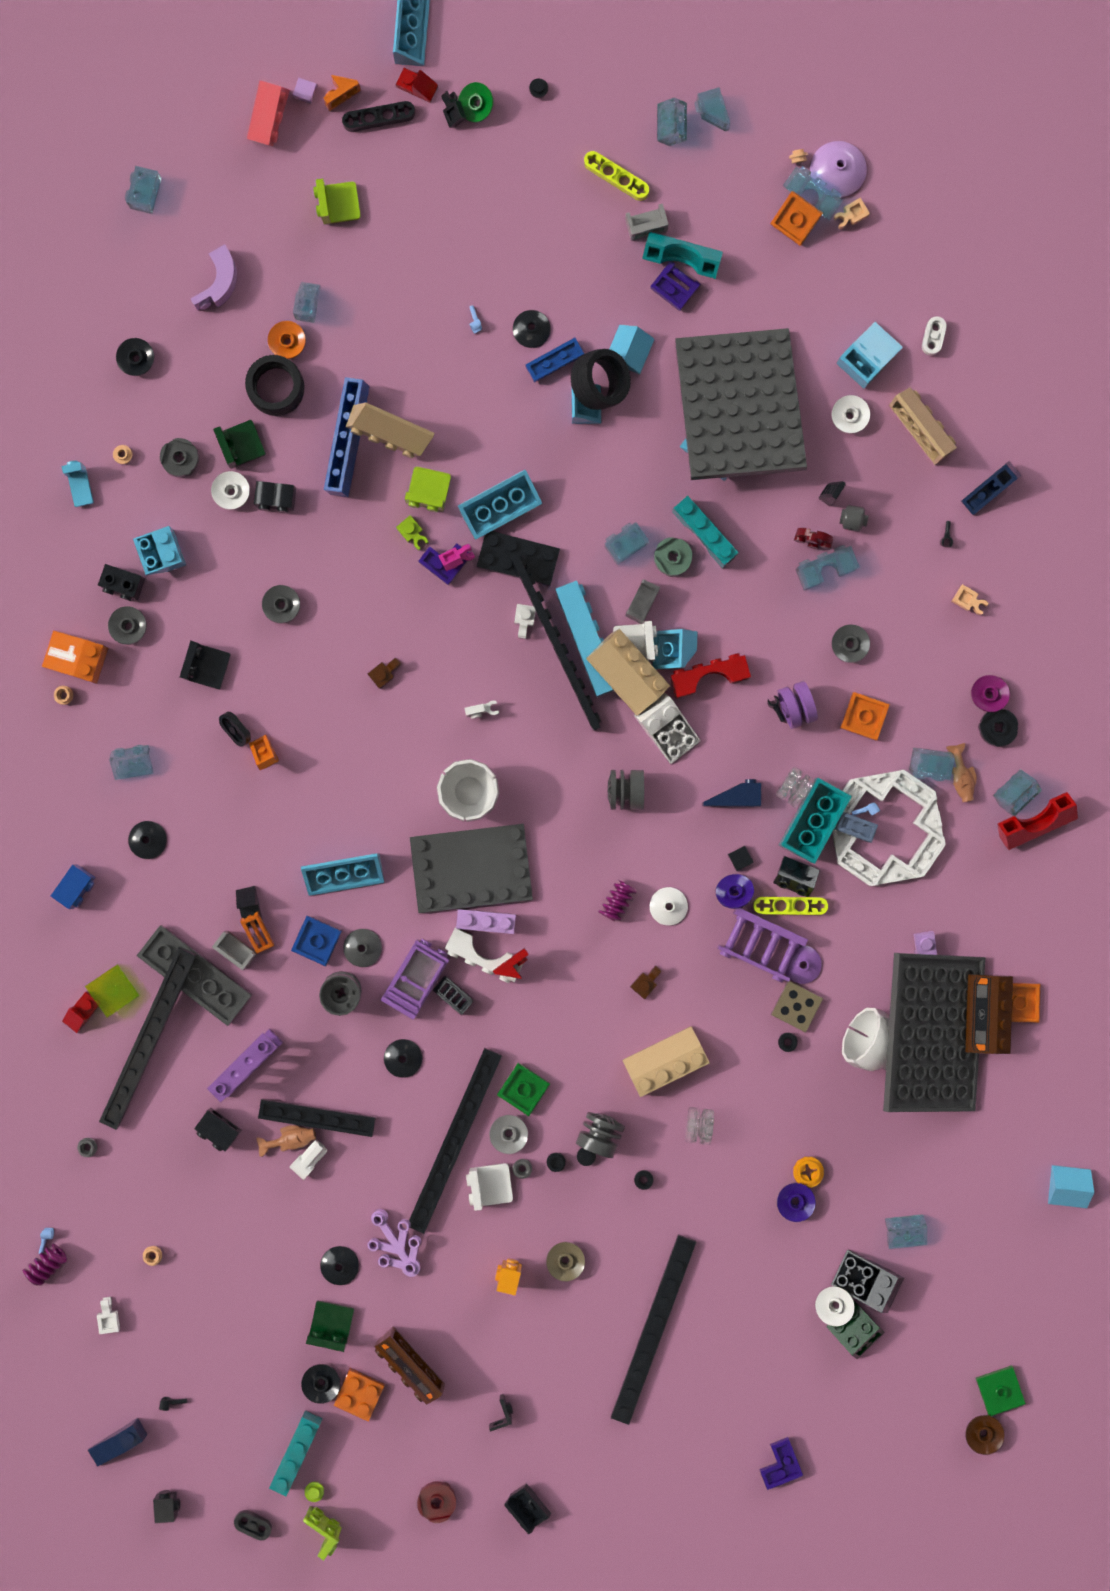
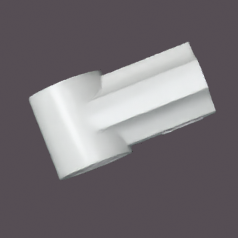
M315 1140L302 1155H299L289 1168L304 1180L328 1150L321 1142Z

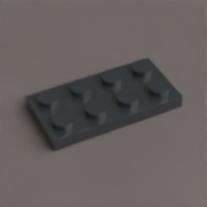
M491 531L484 536L477 568L520 578L510 558L518 553L519 557H524L527 564L525 570L527 574H532L535 583L551 586L560 548Z

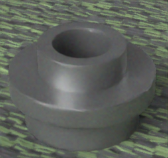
M92 1138L82 1139L77 1146L79 1154L83 1157L93 1156L97 1151L96 1141ZM85 1144H89L91 1149L86 1150Z
M519 1159L513 1165V1173L518 1178H527L532 1172V1165L526 1159ZM524 1165L526 1170L521 1172L519 1166Z

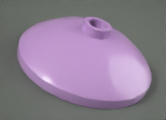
M833 141L821 146L815 152L810 163L812 183L818 191L828 197L845 198L854 194L862 186L866 177L867 166L863 154L857 147L844 141ZM837 163H842L843 167H839Z

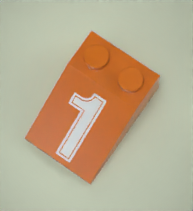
M53 630L42 667L97 684L108 647Z

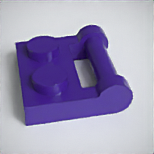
M670 261L652 283L650 289L681 311L701 284L698 281H693L675 267V263ZM672 273L690 289L688 291L670 278L668 274Z

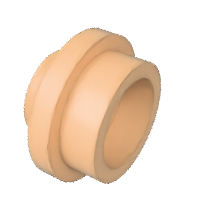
M804 149L792 151L793 155L789 156L792 164L807 161L806 156H808V152H804Z
M119 445L113 451V458L119 464H127L132 459V451L126 445ZM125 451V456L120 457V452Z
M59 686L54 691V699L61 705H67L73 700V691L68 686ZM63 692L67 693V697L65 699H62L61 694Z
M149 1246L143 1252V1260L147 1265L155 1266L162 1260V1251L157 1246ZM154 1252L156 1254V1258H151L150 1253Z

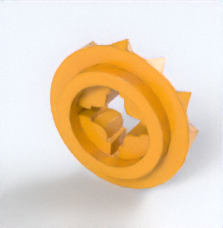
M804 1156L797 1160L793 1167V1176L797 1183L804 1184L809 1188L815 1187L823 1179L824 1168L816 1158ZM806 1164L810 1169L814 1170L811 1172L810 1180L806 1174H803V1171H806Z

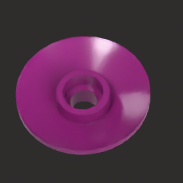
M986 675L975 681L971 689V697L979 709L986 712H997L1007 705L1010 691L1004 680L994 675ZM986 693H990L992 698H987Z

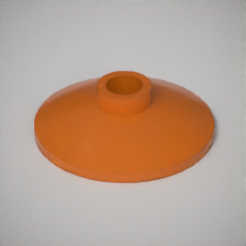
M281 321L270 329L267 342L274 355L291 359L303 351L306 337L303 329L295 322ZM290 339L291 343L286 345L284 341Z

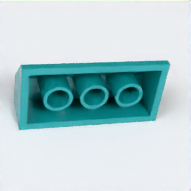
M815 778L778 846L815 864L852 796L820 778Z

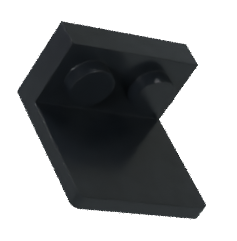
M190 640L179 677L220 690L231 654Z

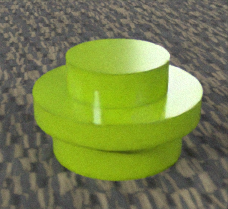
M310 1482L305 1488V1497L311 1502L321 1500L324 1495L322 1484Z

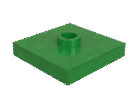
M518 1062L497 1093V1096L527 1116H530L550 1083Z
M1012 1365L975 1378L989 1416L1026 1404Z

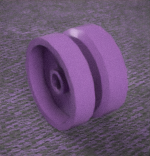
M804 681L794 684L793 692L789 687L777 690L783 715L791 730L802 726V718L807 724L818 720L812 694Z

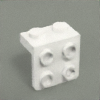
M645 621L644 624L615 626L613 628V632L620 629L649 662H654L655 656H658V646L654 645L653 637H657L656 626H652V621Z
M503 1163L470 1168L469 1174L466 1175L467 1186H471L472 1194H469L470 1206L474 1205V1211L482 1210L483 1206L509 1203L513 1200L508 1164Z

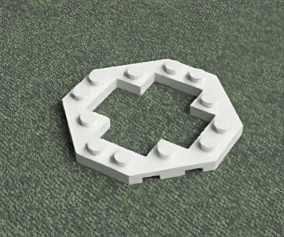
M905 770L850 779L842 790L852 796L844 810L848 814L853 811L866 791L878 800L883 801L892 786L923 807L913 824L928 835L908 864H905L894 855H890L880 870L850 849L857 838L833 830L832 836L838 865L868 886L924 877L946 845L941 827L940 812L937 806L936 791Z

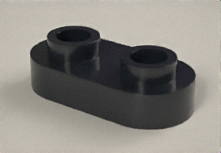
M228 711L219 717L220 726L236 745L243 747L251 741L249 730L246 729L235 714Z
M248 1510L238 1512L234 1519L235 1528L252 1538L262 1541L266 1540L271 1534L272 1525L270 1521ZM246 1517L248 1522H243L242 1518ZM259 1526H264L266 1530H260Z

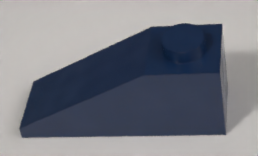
M1008 461L961 500V502L974 515L1017 480L1021 474Z
M745 779V783H740L702 802V806L760 807L761 783H756V779Z
M137 1418L90 1447L88 1452L98 1467L143 1442L148 1434Z

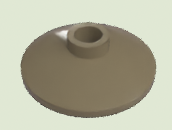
M558 1243L548 1252L546 1259L547 1269L554 1278L560 1281L574 1280L584 1269V1254L573 1243ZM568 1257L569 1262L563 1263L562 1258Z

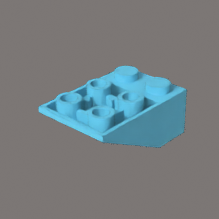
M874 322L841 355L836 364L865 389L903 347L881 326Z

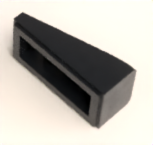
M843 481L828 483L820 494L819 500L828 506H832L846 486V483Z
M444 976L433 989L438 996L461 1016L474 1001L472 997L447 976ZM447 982L449 986L442 993L440 990ZM453 987V988L455 989V991H454V992L451 994V996L448 998V997L446 996V994H447V993L451 990V988ZM457 993L461 994L455 1003L451 1001ZM465 998L466 1002L461 1006V1008L457 1006L461 1002V1000Z

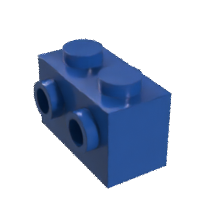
M72 864L50 897L68 909L78 908L84 900L82 897L85 892H89L95 884L93 881L96 877L79 865Z

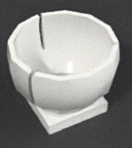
M473 759L455 761L443 771L446 775L441 773L437 785L439 804L449 816L463 822L466 819V822L482 819L494 809L499 796L498 779L495 778L496 775L486 764Z
M866 1008L855 1016L849 1026L866 1034L868 1037L847 1028L842 1042V1055L846 1062L853 1067L863 1070H886L890 1018L887 1013L876 1008Z

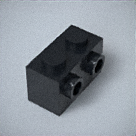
M105 564L98 586L103 588L102 592L113 595L115 592L121 594L120 598L131 601L132 598L138 600L145 578Z
M212 1108L206 1111L194 1128L200 1138L208 1139L213 1143L212 1146L215 1149L225 1152L242 1131Z

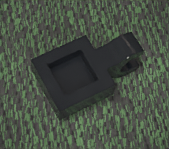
M448 91L441 95L446 105L443 113L449 128H455L466 119V115L461 102L457 100L456 93L452 92L449 95Z

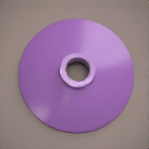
M800 945L799 948H796L785 974L790 980L799 984L812 982L821 971L822 963L819 954L809 946L804 947ZM802 961H805L807 964L804 969L800 967Z

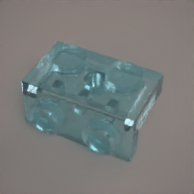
M136 745L127 749L117 748L112 751L109 762L114 779L118 780L153 774V767L149 756V745Z
M923 1215L885 1219L889 1249L927 1245V1225Z

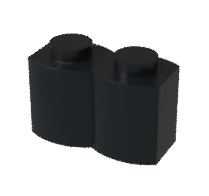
M256 481L254 505L261 511H270V508L277 509V512L289 513V510L294 511L296 487L290 484Z

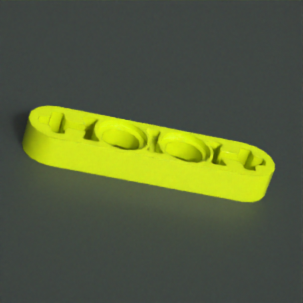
M587 152L584 157V166L587 170L635 200L643 201L648 197L649 186L646 182L598 152ZM596 158V163L589 164V159ZM605 167H612L614 172L612 175H605L603 169ZM621 177H628L630 183L628 185H621L619 179ZM644 188V193L637 194V189Z
M758 897L753 901V909L759 914L821 915L828 910V903L824 898ZM760 900H763L765 904H770L769 900H773V911H769L770 907H764L763 911H760V908L756 905L760 903ZM779 900H783L786 903V908L783 911L776 909L775 905ZM798 900H802L805 903V909L800 912L795 909V903ZM808 900H811L810 904H817L820 900V903L824 904V908H821L819 912L817 908H810L811 912H808Z

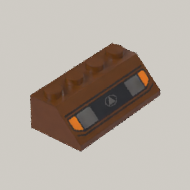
M968 974L966 1052L1011 1054L1013 976Z
M394 1327L376 1341L374 1346L376 1354L381 1359L385 1358L387 1360L389 1368L402 1377L401 1381L406 1387H411L414 1390V1395L420 1402L423 1401L427 1405L443 1395L445 1383Z

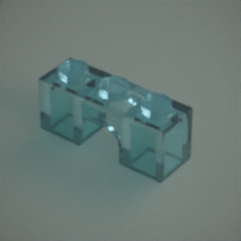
M796 166L783 184V187L790 192H796L800 196L806 190H815L819 196L815 207L822 211V216L830 221L843 203V200L840 199L842 195L835 189H832V191L828 190L825 187L827 183L820 178L813 179L810 176L812 172L804 166L801 169Z
M842 545L835 548L834 553L828 555L827 552L817 555L816 560L810 562V559L800 562L795 570L803 590L824 582L821 574L822 567L824 566L834 567L839 577L857 570L860 566L852 547Z

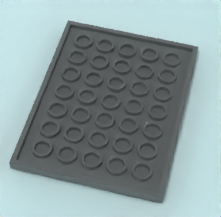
M789 328L675 338L691 480L807 470Z
M894 953L883 1111H975L979 1053L966 1052L968 974L984 975L986 957Z

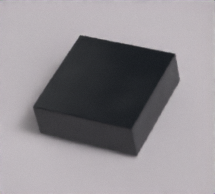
M746 846L728 854L736 871L754 863Z

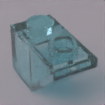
M301 282L295 296L293 315L296 320L315 323L321 285Z

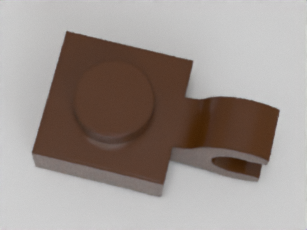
M394 658L387 666L381 662L367 674L376 686L381 689L394 678L392 672L402 664L397 658Z
M655 965L648 975L642 972L630 987L643 999H646L657 986L653 980L662 971Z

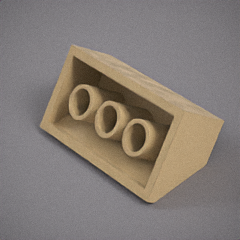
M909 387L896 395L889 406L933 464L936 465L957 448L955 446L956 442L950 435L945 433L942 423L939 420H935L931 409L921 402L919 393Z
M366 402L353 405L346 425L347 428L351 429V433L362 436V434L368 436V440L374 443H384L387 449L396 451V449L403 452L402 455L408 458L421 456L435 434Z
M620 629L608 635L586 658L636 716L655 702L670 687Z
M691 1026L623 1059V1063L640 1097L710 1063Z

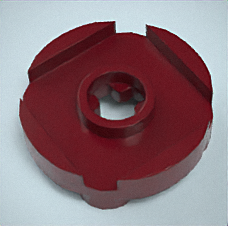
M797 528L794 541L803 544L808 543L807 547L812 549H819L820 546L823 549L831 550L833 536L818 530L817 532H812L809 528Z
M435 1481L421 1488L417 1500V1508L420 1515L432 1523H442L450 1518L456 1508V1495L448 1483ZM434 1498L442 1500L439 1507L431 1503V1501H434Z

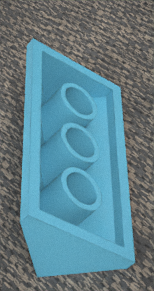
M397 0L393 45L395 64L424 66L430 0Z
M523 470L458 505V508L476 540L543 503L527 471Z
M380 853L301 866V872L309 896L384 883Z

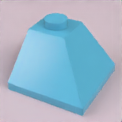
M685 629L656 631L657 637H654L653 640L654 645L658 646V656H655L653 667L656 670L684 668L697 651L698 632Z

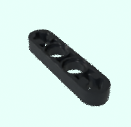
M402 101L349 111L343 115L342 123L347 131L354 132L407 122L414 118L415 108L411 102ZM404 108L410 110L408 115H405ZM395 109H398L399 117H397ZM387 110L393 112V117L390 119L383 117V113ZM367 114H372L375 116L373 122L368 123L364 120V117ZM358 116H361L362 124L359 123ZM349 118L353 119V125H349Z

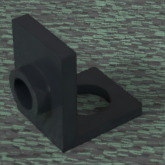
M504 1394L500 1395L499 1401L506 1418L490 1423V1432L512 1424L511 1414H513L511 1403L506 1402Z

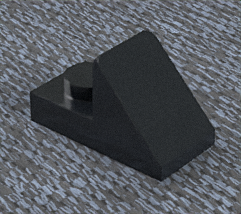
M255 886L236 890L237 909L240 910L241 919H245L249 915L252 916L255 912H258L262 919Z

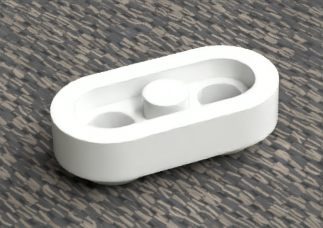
M941 317L931 318L926 325L922 341V350L926 355H936L942 348L946 322ZM936 325L938 331L933 330L932 326ZM928 344H933L934 349H930Z

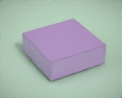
M298 78L293 98L311 104L317 83Z

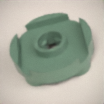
M678 538L664 539L658 544L654 553L656 567L660 572L669 577L679 576L686 572L692 561L690 546L687 542ZM670 552L678 554L676 557L677 561L674 562L668 559Z

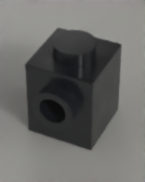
M163 1490L156 1494L153 1499L155 1523H168L176 1520L180 1510V1499H177V1492Z

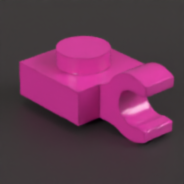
M469 544L464 545L458 550L455 547L438 555L446 571L462 564L463 559L470 561L475 558L473 552L467 553L472 550Z

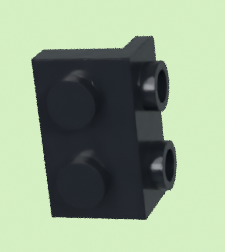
M784 856L773 883L780 888L796 892L800 896L809 897L814 890L820 870Z
M527 1483L512 1492L504 1504L508 1512L513 1515L527 1534L532 1533L537 1525L548 1519L551 1515V1512Z

